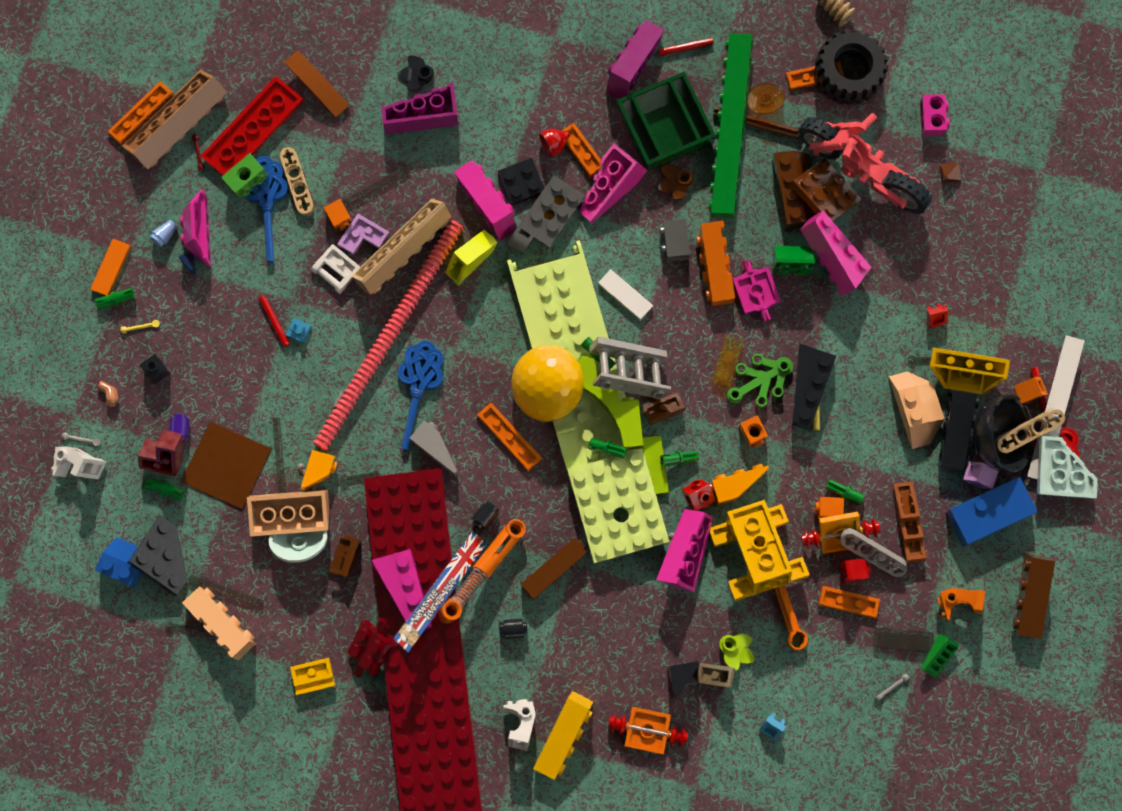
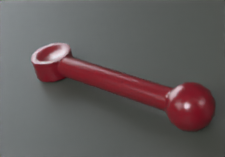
M193 134L192 140L195 142L199 164L197 168L199 171H203L205 166L202 164L199 135Z

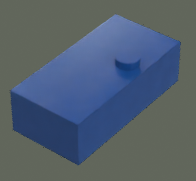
M1018 477L949 509L946 514L962 546L965 547L1032 516L1038 511L1021 478Z

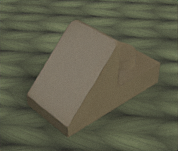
M700 663L697 683L726 689L732 688L735 668Z

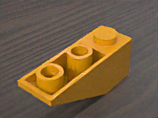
M763 464L752 466V470L749 471L740 469L727 477L725 474L715 476V480H712L711 485L715 490L714 496L717 505L736 501L768 471L769 466L763 467Z

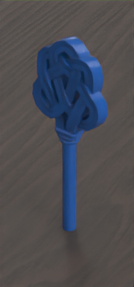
M261 156L256 160L269 175H267L265 182L259 184L261 190L256 185L252 188L255 195L249 193L245 197L252 203H260L259 206L264 213L267 263H273L271 212L273 211L274 201L284 199L288 194L289 188L284 180L283 166L267 156ZM250 174L245 175L246 179L249 178Z
M428 340L421 341L417 345L407 348L405 362L398 369L399 380L403 384L411 385L410 396L412 399L401 449L405 451L409 450L410 437L412 436L419 399L424 395L426 388L434 390L443 383L441 368L444 356ZM425 360L426 362H425L424 366L422 367V366H421V361ZM414 364H415V369H416L417 374H414V370H413V366H412V365H414ZM406 370H407V372H408L409 378H407V377L404 375V373H405ZM420 381L421 383L417 389V382Z

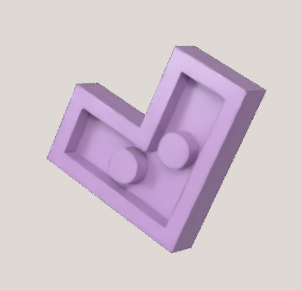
M357 214L338 242V246L352 255H355L364 240L380 249L389 237L390 232L362 215Z

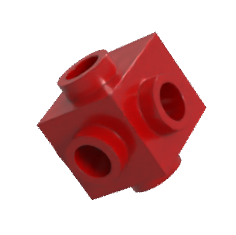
M702 479L695 480L689 486L682 489L687 505L695 511L707 508L712 502L716 501L713 495L715 493L713 486Z

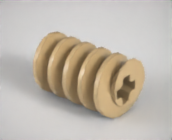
M816 0L820 1V6H825L824 10L829 12L830 17H834L835 23L839 22V27L844 26L852 18L855 8L848 9L850 2L843 4L845 0Z

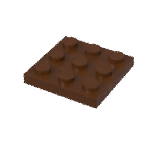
M825 158L789 184L816 215L824 211L833 222L862 200Z

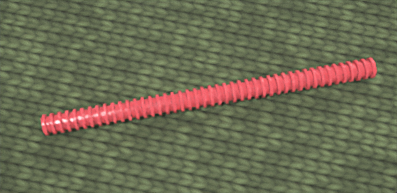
M450 220V225L446 226V230L443 231L440 240H437V245H434V250H431L428 260L426 259L422 269H419V274H416V279H413V284L409 286L410 289L406 290L407 294L403 295L404 299L400 300L401 304L397 305L398 308L394 310L395 313L391 315L392 318L388 319L389 323L385 324L386 328L382 329L383 333L379 334V339L375 340L376 344L372 345L373 349L369 350L370 354L366 355L367 358L363 360L364 363L360 365L361 368L357 369L358 373L354 374L355 378L351 379V384L347 385L348 389L344 390L345 394L341 395L342 399L338 400L339 404L335 405L336 408L332 410V415L329 414V420L326 419L325 421L326 425L322 426L323 429L319 431L320 434L316 435L317 439L313 440L314 445L327 451L328 445L331 446V440L334 441L335 439L334 435L337 436V431L341 429L340 426L344 425L343 421L347 420L346 416L350 415L349 411L353 410L352 406L357 404L356 400L360 399L359 395L363 394L362 390L366 389L365 385L369 384L368 380H371L375 370H378V364L381 365L382 363L381 359L384 360V355L388 353L387 350L391 349L390 345L394 344L393 340L397 339L396 335L400 334L399 330L403 329V325L406 324L409 315H412V310H415V305H418V300H421V295L425 294L424 290L428 289L427 285L431 284L430 280L434 279L433 275L437 274L436 271H439V266L443 264L442 261L446 260L445 256L449 255L448 251L452 250L451 246L455 245L454 241L458 240L457 237L464 230L460 223Z

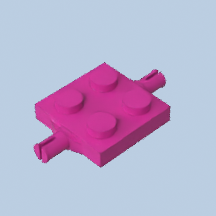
M745 260L742 264L746 272L732 279L744 315L761 312L763 321H769L771 318L767 309L781 303L769 267L753 270L750 260Z

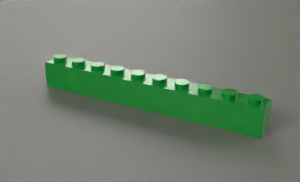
M730 33L729 39H726L725 50L728 51L727 57H724L726 74L722 75L724 93H720L722 110L718 112L720 128L716 130L718 146L714 148V157H717L716 164H713L712 175H715V178L710 186V193H713L712 200H709L708 211L715 218H736L754 43L752 34Z

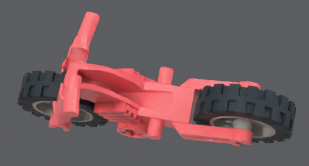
M871 113L860 123H824L823 120H818L815 117H807L797 130L798 137L801 138V141L806 144L809 150L814 151L813 154H820V156L827 157L830 160H837L842 154V163L844 164L841 167V171L844 175L852 179L860 175L859 183L865 184L868 180L872 190L892 202L896 207L904 208L907 212L911 211L913 214L917 213L920 215L926 211L932 202V195L929 194L928 189H925V186L919 180L909 176L892 163H882L881 159L885 155L884 152L878 150L875 156L871 154V145L865 143L857 135L859 132H865L877 119L875 114ZM888 172H889L890 174L888 175V177L886 178V180L884 181V183L881 185L882 181L884 180V178L886 177V175H887Z

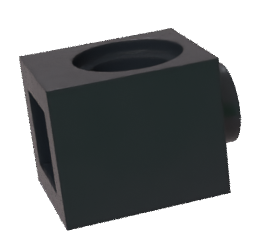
M156 354L140 364V367L154 384L171 374Z

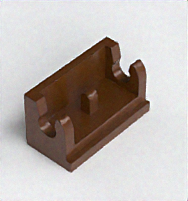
M342 534L328 572L350 578L361 540Z

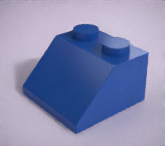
M116 537L102 553L95 571L135 588L142 573L127 562L138 546Z

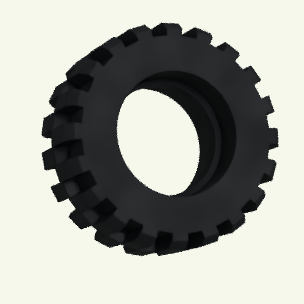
M844 30L842 34L837 32L832 38L829 37L824 45H822L815 60L814 75L816 76V84L821 85L820 91L822 93L826 92L828 94L827 98L830 100L834 98L837 100L836 103L842 104V102H846V105H853L854 102L861 104L864 100L868 101L880 89L888 71L887 55H883L885 52L883 46L879 47V41L876 38L871 39L870 34L866 32L864 35L860 34L859 30H854L853 33H850V30ZM844 55L860 59L866 67V77L860 80L844 78L835 68V59Z

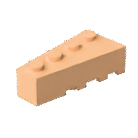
M199 586L183 602L184 606L199 622L204 623V628L212 636L217 637L216 640L221 647L227 651L229 650L228 654L231 658L240 660L256 644L253 641L255 637L247 629L243 631L239 626L242 623L234 615L230 617L226 613L228 608L221 601L217 603L213 599L215 595L209 588L204 589Z

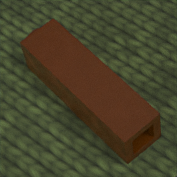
M573 538L521 583L522 588L533 600L537 599L587 555L585 551L587 547L580 539L576 541Z

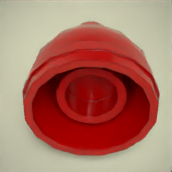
M547 129L539 133V138L547 155L552 158L564 149L570 135L568 131Z

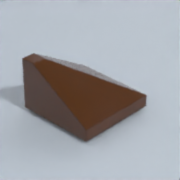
M959 163L940 165L943 183L962 180Z

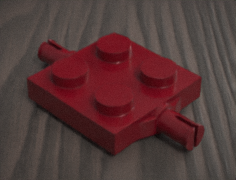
M379 618L376 626H373L368 620H364L356 632L347 652L357 663V668L353 673L355 677L360 678L364 670L369 675L376 676L392 645V642L383 633L387 623L384 618Z

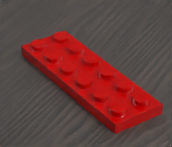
M275 76L201 154V158L223 176L249 153L253 156L304 102L303 98Z

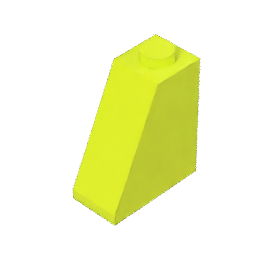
M486 230L481 231L453 253L445 273L457 285H460L494 251L497 241Z

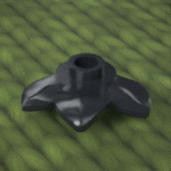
M414 55L408 56L409 67L397 73L403 81L408 82V90H418L424 83H429L434 78L433 68L425 65L423 58ZM424 72H427L428 76L423 77L422 74Z

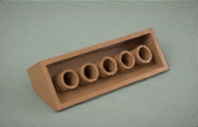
M200 70L121 146L146 169L154 167L158 163V159L170 152L172 146L176 142L181 141L185 133L189 129H193L203 116L208 115L211 112V108L215 104L220 103L228 92L214 76Z

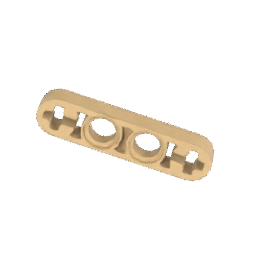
M286 147L280 152V159L299 214L309 216L314 211V204L297 153L293 148ZM287 153H290L292 155L291 159L293 164L291 165L289 164L288 159L285 158L287 156ZM293 169L299 170V175L295 178L289 176L290 171ZM303 186L305 191L299 195L295 193V188ZM303 198L305 199L306 204L310 205L308 206L307 211H304V209L302 208L303 204L301 199Z
M1050 409L998 436L994 443L995 448L999 452H1011L1061 426L1065 421V415L1059 409ZM1053 414L1058 415V417L1056 418L1057 422L1050 421L1047 423L1046 420H1050L1051 418H1053ZM1037 421H1040L1043 426L1039 432L1034 430V424ZM1019 430H1024L1026 433V437L1022 441L1017 438ZM1012 439L1014 441L1007 443V448L1001 447V444H1003L1002 440L1009 441Z

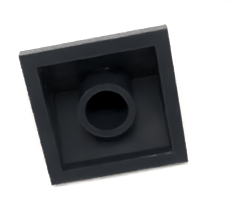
M698 661L673 665L667 668L674 698L679 696L700 665Z

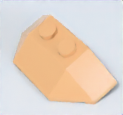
M909 372L889 376L911 449L930 445L944 421L933 383Z

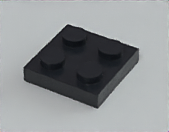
M532 158L497 171L511 206L536 197L544 190V185Z

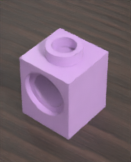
M969 462L963 480L977 488L993 489L998 471L985 463Z

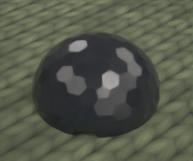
M1004 394L989 400L980 409L973 424V441L979 456L986 464L1001 472L1012 473L1022 470L1029 461L1027 459L1029 450L1033 449L1034 440L1008 453L997 451L994 445L998 436L1031 420L1027 406H1023L1019 401L1021 398L1016 395ZM1019 430L1017 438L1022 441L1025 439L1026 433L1024 430ZM1012 439L1009 441L1002 440L1003 444H1001V447L1007 448L1006 444L1014 441Z

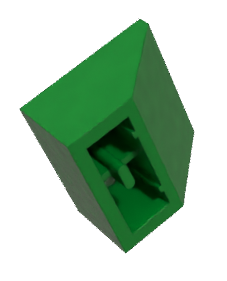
M774 246L772 252V272L781 276L788 275V273H796L797 276L810 274L815 264L814 253L811 247Z

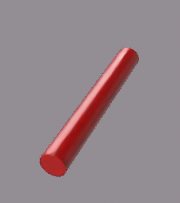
M709 38L658 49L659 56L712 46L714 43L713 39Z
M266 296L259 297L258 299L283 348L289 346L290 343Z

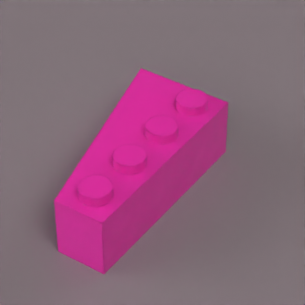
M471 160L454 171L458 183L469 199H474L473 204L480 214L483 212L482 215L490 229H494L498 241L500 242L514 233L517 229L513 217L514 209L509 203L506 205L504 202L505 198L499 190L496 192L491 178L484 176L485 171L480 164L476 165Z
M684 509L656 580L675 589L695 592L713 520L712 516L705 512Z
M410 549L372 560L405 621L408 620L424 598L414 557ZM431 621L425 630L433 628Z

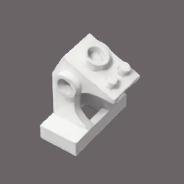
M55 447L54 466L51 470L53 471V476L66 477L70 467L74 465L70 472L74 476L99 479L106 461L94 458L78 448Z
M526 699L518 700L516 704L508 701L507 705L503 706V712L516 715L521 722L517 730H510L508 747L528 751L535 721L533 701L528 702Z

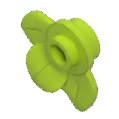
M742 633L736 636L726 635L719 642V648L724 653V662L728 667L735 668V671L739 669L740 663L749 664L755 661L753 653L748 648L753 641L750 636ZM726 643H730L732 647L727 648Z

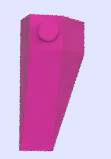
M615 143L602 157L599 172L593 178V186L587 192L579 210L591 223L636 186L648 171Z

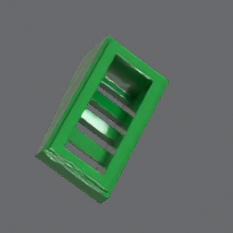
M938 634L921 669L935 678L960 645L949 637Z

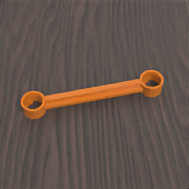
M761 541L757 542V547H761ZM786 586L774 588L789 632L787 637L788 646L793 650H801L807 645L808 637L799 628ZM796 633L801 634L804 638L800 648L794 647L791 644L792 638Z

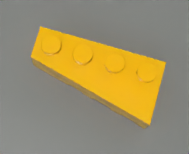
M573 691L571 692L533 768L534 770L555 780L557 775H562L566 767L563 762L566 757L570 759L575 749L572 744L575 739L579 741L584 731L581 729L583 722H588L592 714L589 710L593 701Z

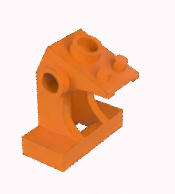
M951 588L940 592L941 597L937 598L940 610L944 609L945 611L942 612V618H947L948 622H950L951 611L957 604H967L972 608L974 614H983L985 591L983 590L973 591ZM949 597H954L955 600H954V601H950L948 598H949Z

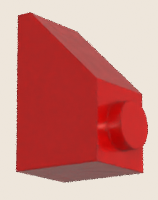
M865 559L847 560L839 565L843 584L869 579V575H871L870 565L866 563Z

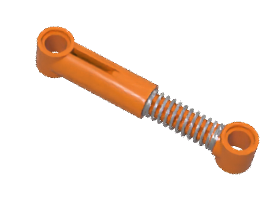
M513 519L503 527L502 531L473 566V572L464 581L465 583H462L454 596L438 610V616L442 622L449 624L460 617L463 607L466 605L465 602H468L467 600H470L469 597H472L471 594L476 592V589H478V586L482 584L484 579L490 578L518 540L525 534L526 527L521 520ZM510 527H514L517 530V535L511 532ZM504 540H506L507 542L505 543V545L499 552H497V549L504 542ZM446 608H451L454 615L449 616L446 613Z

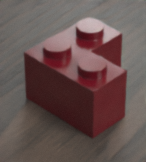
M163 430L158 441L145 439L138 454L139 468L177 476L184 459L182 434Z

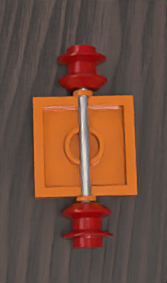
M632 707L630 720L627 724L625 715L622 718H617L615 713L614 717L610 716L608 728L611 729V733L614 730H618L621 735L626 728L627 735L624 746L664 754L667 739H669L671 746L676 742L679 743L681 748L682 744L686 745L688 738L685 728L682 731H677L675 726L671 729V733L668 731L671 719L670 714Z

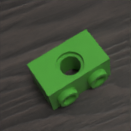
M249 153L221 178L239 198L247 196L257 184L264 182L269 174ZM246 174H250L247 180H243Z

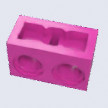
M945 94L922 95L919 101L921 136H944L950 127V120L946 117L949 103L945 101ZM931 104L937 105L939 109H933ZM932 122H937L940 127L933 126Z

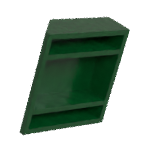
M685 71L616 101L623 124L644 168L648 170L647 172L715 143L716 135Z

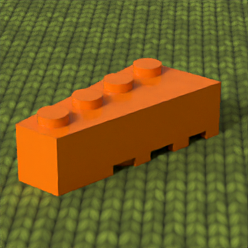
M724 221L701 224L699 236H696L697 247H701L702 254H699L700 265H704L705 272H702L703 282L708 285L706 299L707 302H711V307L731 304L735 300L732 274L728 273V270H730L729 256L725 255V252H727L726 237H722Z

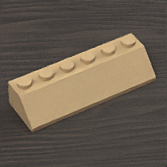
M429 200L351 277L366 293L370 295L377 293L386 280L388 281L394 277L395 271L399 267L402 268L408 263V258L417 254L426 241L429 242L435 237V232L439 228L442 229L449 223L448 220L451 218V215L446 205L442 201Z

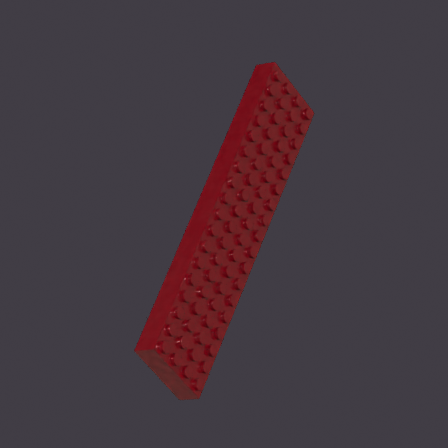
M437 468L364 478L373 560L410 549L425 597L453 559L442 469ZM373 564L379 618H384L387 621L383 633L392 642L384 659L400 811H483L460 617L454 622L447 624L439 619L437 612L431 620L433 628L424 630L409 652H407L394 639L406 621ZM456 587L451 592L446 601L443 603V605L448 601V599H451L452 596H454V594L457 591ZM446 608V613L449 616H453V610Z

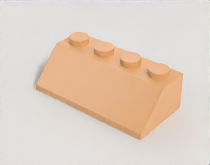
M328 490L251 495L247 497L250 536L329 530Z

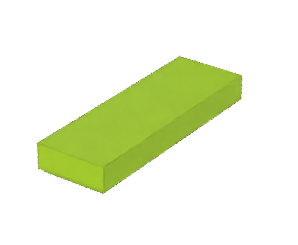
M661 436L643 438V452L655 494L669 493L666 468L662 467L660 463V456L664 455Z

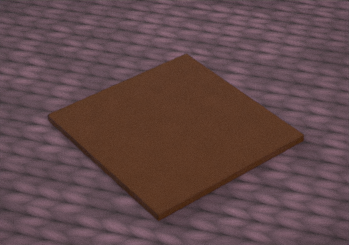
M210 421L180 482L243 509L247 497H249L272 448Z

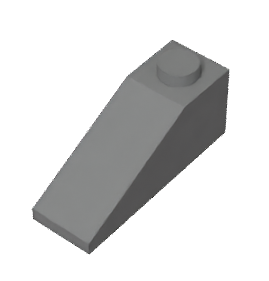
M423 421L410 437L411 442L456 476L458 472L438 431L439 428L431 421L429 423Z

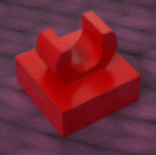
M937 304V308L933 309L930 306L927 307V324L929 328L948 324V309L946 305L941 306Z

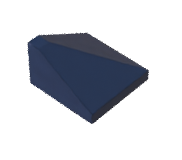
M191 253L180 255V261L192 275H195L194 256Z

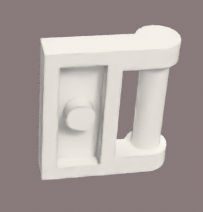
M332 244L312 266L311 271L319 274L335 288L337 293L341 294L353 278L351 276L360 266ZM325 263L343 278L341 282L322 268Z

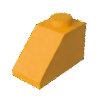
M312 450L301 485L302 491H307L329 479L331 473H335L337 462H334L335 456Z

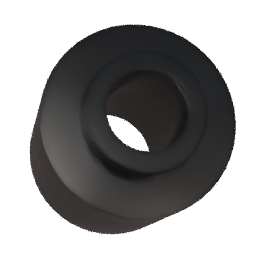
M487 501L480 506L471 518L474 521L472 525L480 531L482 529L487 530L498 516L499 509Z
M523 618L506 619L504 622H499L500 638H524V634H528L527 622H523Z

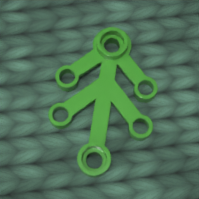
M754 354L751 360L752 364L773 368L768 372L749 368L744 363H739L735 368L737 375L756 377V379L739 389L731 388L727 393L728 401L732 404H737L741 401L742 395L761 385L759 396L756 398L755 403L759 408L765 407L770 380L777 376L776 386L772 389V396L775 398L782 397L785 376L789 375L793 370V363L790 359L781 357L775 361L763 358L761 354ZM759 357L761 362L756 363L754 358ZM782 363L786 364L787 369H782L780 365ZM738 367H744L745 371L739 372ZM779 389L781 391V394L776 395L774 393V390ZM737 392L739 396L733 398L731 394ZM758 399H764L765 403L763 405L759 404Z

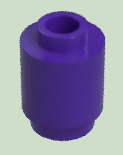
M174 414V417H170L169 431L182 434V441L186 442V438L189 436L190 419L186 418L185 414Z

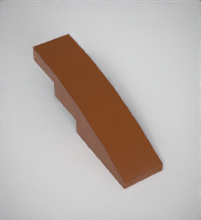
M298 50L284 62L305 88L335 118L349 106L336 89Z
M913 482L893 484L906 563L926 561L927 556L923 543L924 536Z

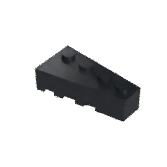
M799 344L792 425L810 431L836 356L803 344Z

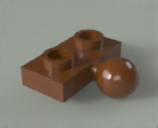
M678 393L663 399L649 397L654 402L642 407L650 426L685 411V406Z

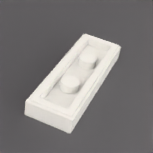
M611 269L598 282L600 287L640 321L653 308L649 301Z

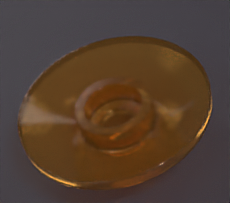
M772 83L759 84L748 94L750 109L762 115L778 111L785 101L783 90L778 85Z

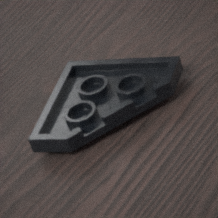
M160 515L127 563L173 596H177L188 578L177 527Z

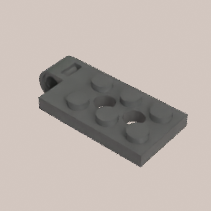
M553 175L509 239L507 245L522 255L526 252L533 239L549 249L585 195ZM554 198H563L564 204L557 205L554 202ZM552 212L554 218L547 220L544 217V213Z

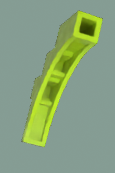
M591 356L579 357L576 361L580 364L583 372V391L596 399L607 410L616 424L624 448L627 450L643 449L639 400L627 397L619 401L617 390L593 386V381L597 378L595 358H591Z

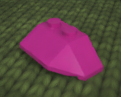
M200 190L183 209V216H180V224L184 230V234H181V243L205 266L211 267L208 195L205 190Z

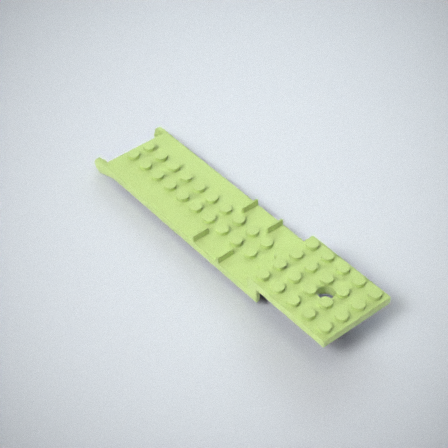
M580 240L576 241V245L573 246L574 252L579 254L514 272L517 269L516 263H512L511 259L507 260L532 349L541 345H556L571 352L574 358L578 360L581 356H591L580 346L587 337H590L593 342L597 337L608 338ZM595 360L598 377L601 373V365ZM615 364L609 371V374L619 376L617 365ZM583 391L577 406L566 417L553 421L594 564L669 543L643 449L627 450L624 459L612 455L604 456L603 453L588 449L591 438L605 442L611 441L614 445L623 446L616 424L607 410L596 399ZM618 391L619 401H622L623 398H626L625 393ZM624 508L627 510L629 517L625 522L620 523L614 519L613 513L616 509Z

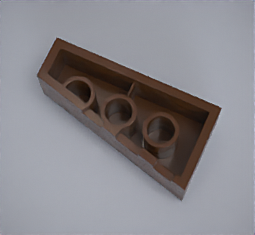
M1024 553L1019 583V597L1016 600L1017 613L1012 622V629H1014L1017 635L1042 639L1055 561L1047 556Z

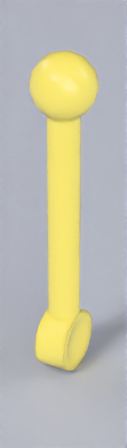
M154 320L152 323L133 327L123 326L120 331L125 334L128 331L147 327L157 328L160 326L158 320Z

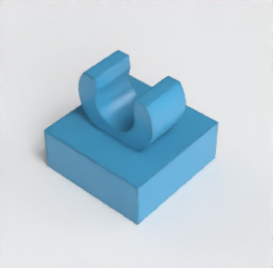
M293 318L286 336L304 344L311 325Z
M773 713L763 722L759 731L776 741L786 726L784 725L785 720L777 721L774 719L776 714Z

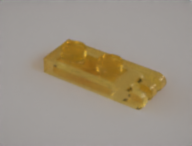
M725 335L711 383L730 388L744 339L740 338L738 345H735L737 337L733 336L731 343H728L729 335Z

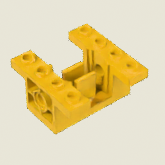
M765 500L728 511L726 523L710 528L709 534L714 547L717 548L737 541L747 566L746 576L728 581L734 601L809 577L803 557L788 561L776 528L789 523L782 504L768 508ZM761 541L763 546L757 547L754 543Z

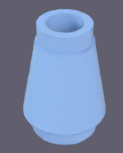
M169 220L154 230L150 239L161 248L168 243L178 227L173 221Z

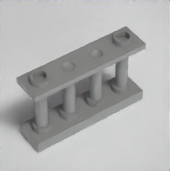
M597 337L591 344L590 353L600 356L601 373L593 381V386L653 397L654 399H663L671 390V386L662 385L660 380L659 366L667 358L666 350L603 337ZM608 357L617 359L619 376L609 374ZM625 360L634 362L636 379L626 377ZM642 364L651 366L653 383L644 381Z

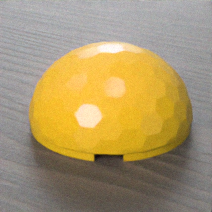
M541 345L526 352L514 367L511 380L512 394L520 409L529 417L544 422L557 421L566 417L580 401L584 386L583 372L580 364L571 352L556 345Z

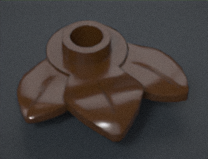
M676 165L661 167L660 170L665 178L658 185V190L663 193H672L674 200L683 198L687 193V188L693 183V174L685 169L680 170ZM681 177H686L688 180L682 182Z

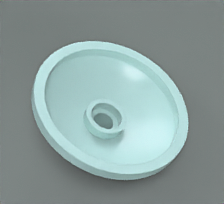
M327 531L269 535V546L272 553L280 560L291 563L304 562L314 558L324 549L328 534Z

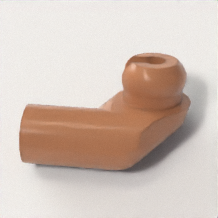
M100 381L97 389L106 394V405L115 407L119 400L117 389Z

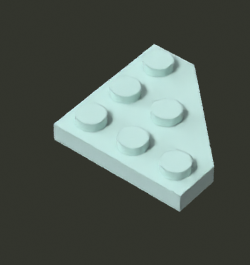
M1040 436L1037 494L1096 499L1098 479L1084 466L1081 459L1069 449L1066 442L1061 437Z

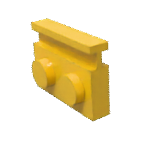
M330 658L290 667L297 696L336 686Z

